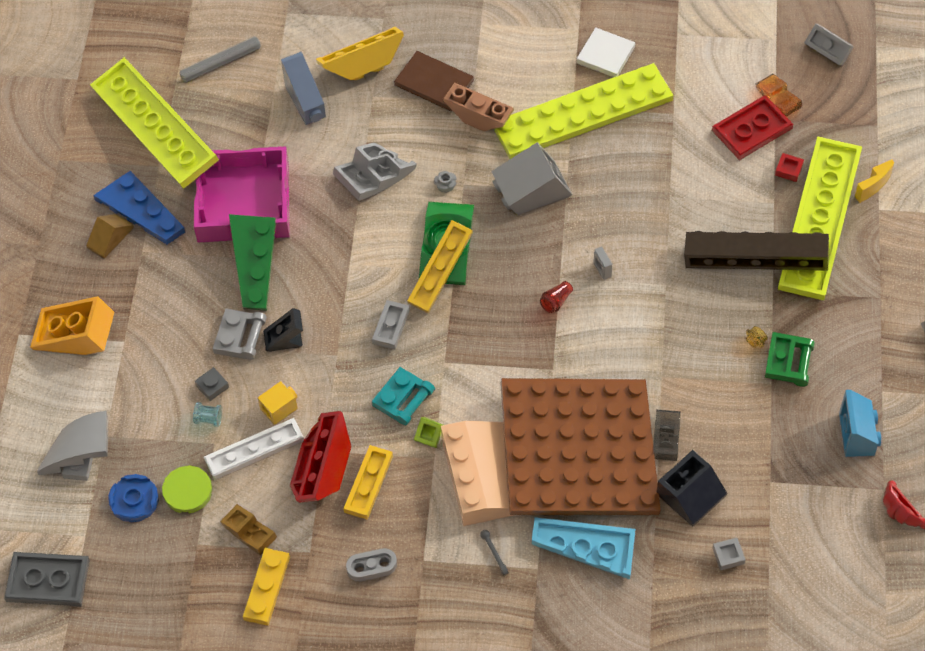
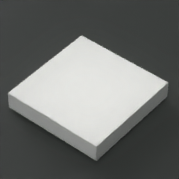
M595 27L577 57V64L611 77H617L633 52L635 42Z

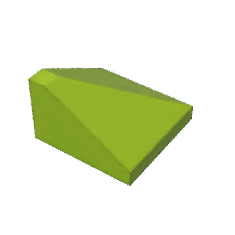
M421 417L414 441L437 448L443 424L427 417Z

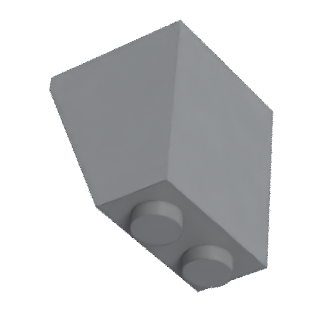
M538 142L491 171L495 178L492 181L499 193L502 192L504 196L501 199L508 210L512 209L517 215L572 195L556 162Z

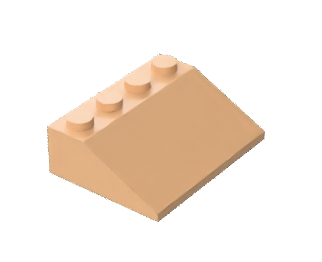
M462 421L441 426L442 443L463 526L514 516L510 515L503 422Z

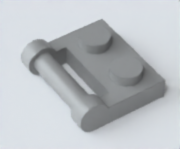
M225 309L213 346V352L215 354L248 360L254 359L256 354L255 346L267 316L261 312L248 313ZM247 323L252 324L246 346L240 347Z

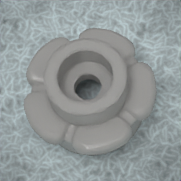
M442 171L438 176H435L434 183L439 191L450 192L456 185V176L453 173Z

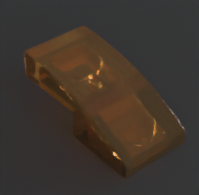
M773 73L755 83L762 96L766 95L786 117L802 108V100L787 90V83Z

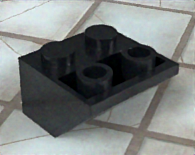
M694 450L690 451L658 480L656 491L659 497L692 527L727 496V491L712 466Z

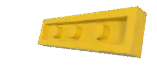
M451 220L407 300L409 304L429 314L473 234V230Z

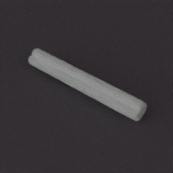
M256 36L181 70L180 76L184 82L193 80L261 47L260 41Z

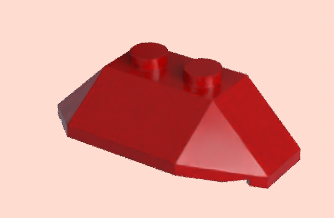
M341 411L321 413L317 419L318 422L311 428L302 442L290 483L295 499L299 503L318 501L340 490L352 447L344 415Z

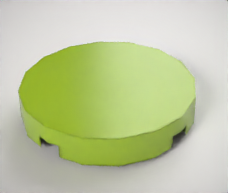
M190 465L179 467L171 471L165 478L162 486L163 498L168 507L175 512L195 513L204 508L211 499V479L199 467Z

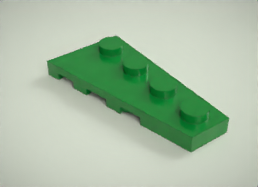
M229 214L243 309L267 311L276 218Z

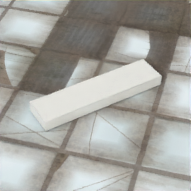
M292 418L206 455L204 460L213 479L216 480L303 442L304 437L295 419Z

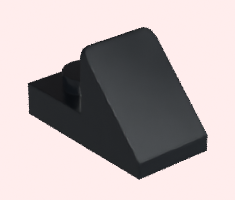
M292 308L263 330L266 351L272 352L299 348L303 345L301 337L303 326L300 310Z

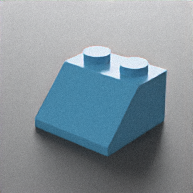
M845 390L839 411L845 457L875 456L877 447L881 446L880 431L876 432V424H878L877 410H873L872 400L852 390Z

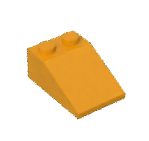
M98 296L41 308L30 348L32 350L79 355L103 352L114 311Z

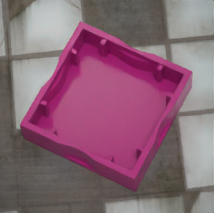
M286 146L253 148L242 151L212 150L219 160L195 179L197 191L194 199V231L197 243L233 241L229 214L276 218L275 238H289V160Z

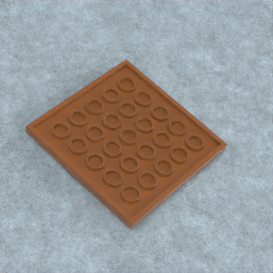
M501 378L500 386L510 515L660 514L659 494L656 492L658 482L646 379Z

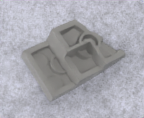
M370 143L356 147L353 161L334 167L333 175L360 201L396 184L416 169L417 164L414 161L410 163L398 158L397 153L386 150L376 143Z
M107 411L85 415L63 428L39 466L38 475L62 473V467L85 465V459L107 457Z

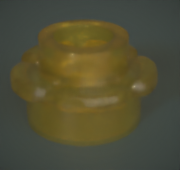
M757 326L746 330V341L754 348L757 346L763 348L768 340L766 333Z

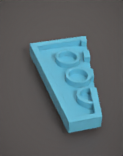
M535 517L532 545L630 579L636 529Z

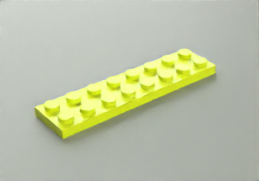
M125 57L90 84L93 90L183 189L219 160L216 154Z
M652 63L512 114L503 127L496 128L494 131L509 159L537 142L543 148L671 102L674 95L656 65Z
M817 136L793 232L829 234L828 271L782 270L778 290L825 300L862 146Z

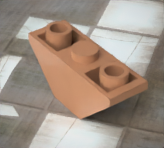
M455 82L444 97V102L463 123L481 131L503 127L514 111V108Z

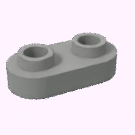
M386 548L355 554L346 563L347 574L354 581H365L392 574L397 568L395 553ZM382 562L389 563L386 567L380 565ZM358 567L364 568L362 572L355 571Z

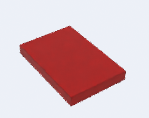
M766 95L712 126V132L739 161L793 129V123Z

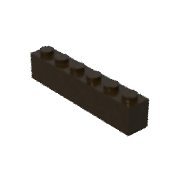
M686 232L684 249L685 267L700 269L828 271L829 234L819 232Z

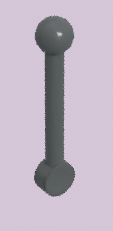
M486 529L482 530L480 536L486 540L502 574H508L506 565L503 564L490 539V532Z

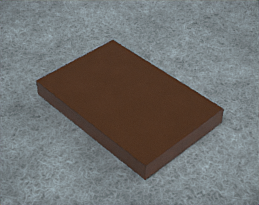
M416 51L394 80V86L452 112L451 108L444 102V97L454 82L469 88L474 82V76Z

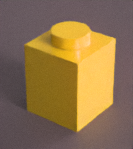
M281 381L257 397L260 410L274 425L298 409L296 402L297 394L290 386L286 387Z

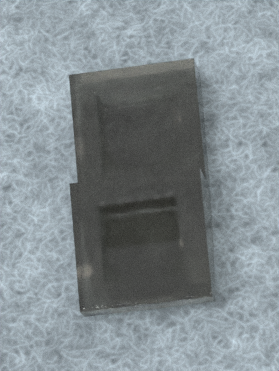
M656 409L653 442L655 459L677 461L681 411Z

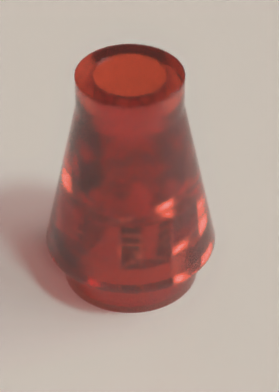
M563 281L561 284L543 292L540 298L542 308L549 313L559 311L568 296L573 292L572 285L567 281Z

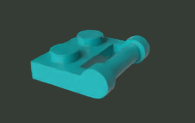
M399 367L372 400V406L406 426L411 421L412 414L424 399L435 391V387L429 381L422 380L404 368ZM418 389V393L403 411L399 410L412 392Z

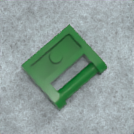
M772 332L765 378L792 382L800 387L807 386L809 383L808 367L811 351L814 350V340ZM795 347L801 349L798 372L791 371Z

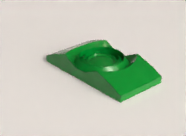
M428 202L419 278L451 220L472 230L474 205ZM471 237L445 284L466 285Z

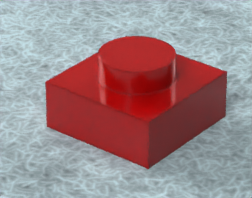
M782 153L775 176L797 182L804 159Z

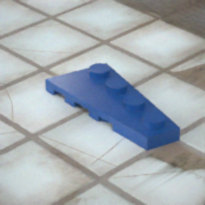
M131 171L93 195L95 201L105 204L114 213L123 215L132 224L141 226L145 232L166 245L185 233L184 226Z

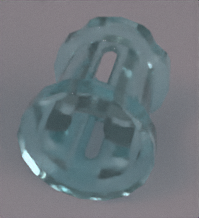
M197 402L193 412L194 424L204 422L219 427L222 419V406L212 407Z

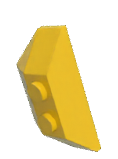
M397 27L390 28L328 55L316 59V62L324 69L344 78L359 80L365 76L364 74L381 71L384 69V66L391 64L403 39V31Z

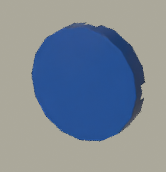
M139 474L126 475L120 478L121 480L111 487L108 495L109 506L114 515L122 521L131 523L150 517L156 510L159 502L158 490L155 484L148 477Z

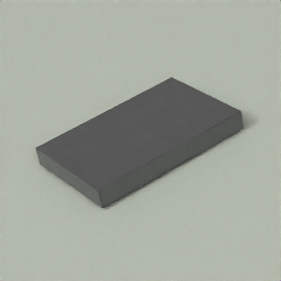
M13 552L4 597L5 601L82 606L90 562L89 556Z

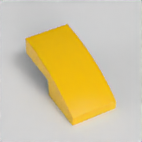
M892 159L873 167L870 178L857 184L854 197L859 203L872 197L887 183L894 166Z

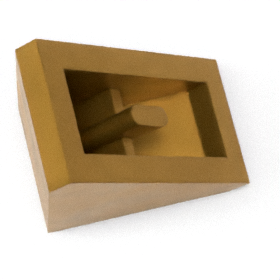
M117 214L99 216L95 221L86 246L89 250L105 259L130 233L134 225Z

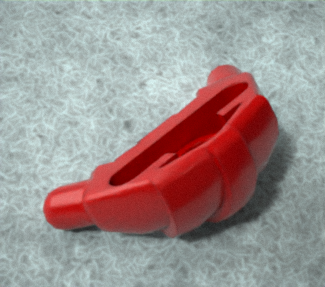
M893 480L888 481L883 498L887 515L891 519H896L900 524L905 523L908 526H919L925 529V518L902 494L901 490L897 487V483Z

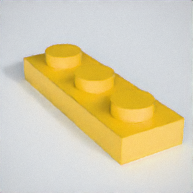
M369 445L343 508L344 513L368 520L392 461V451Z
M269 548L264 549L243 614L244 621L269 626L290 559L289 553Z

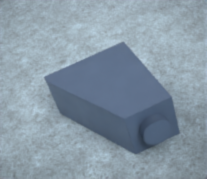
M299 52L281 59L285 88L305 125L326 118L323 99L303 53Z

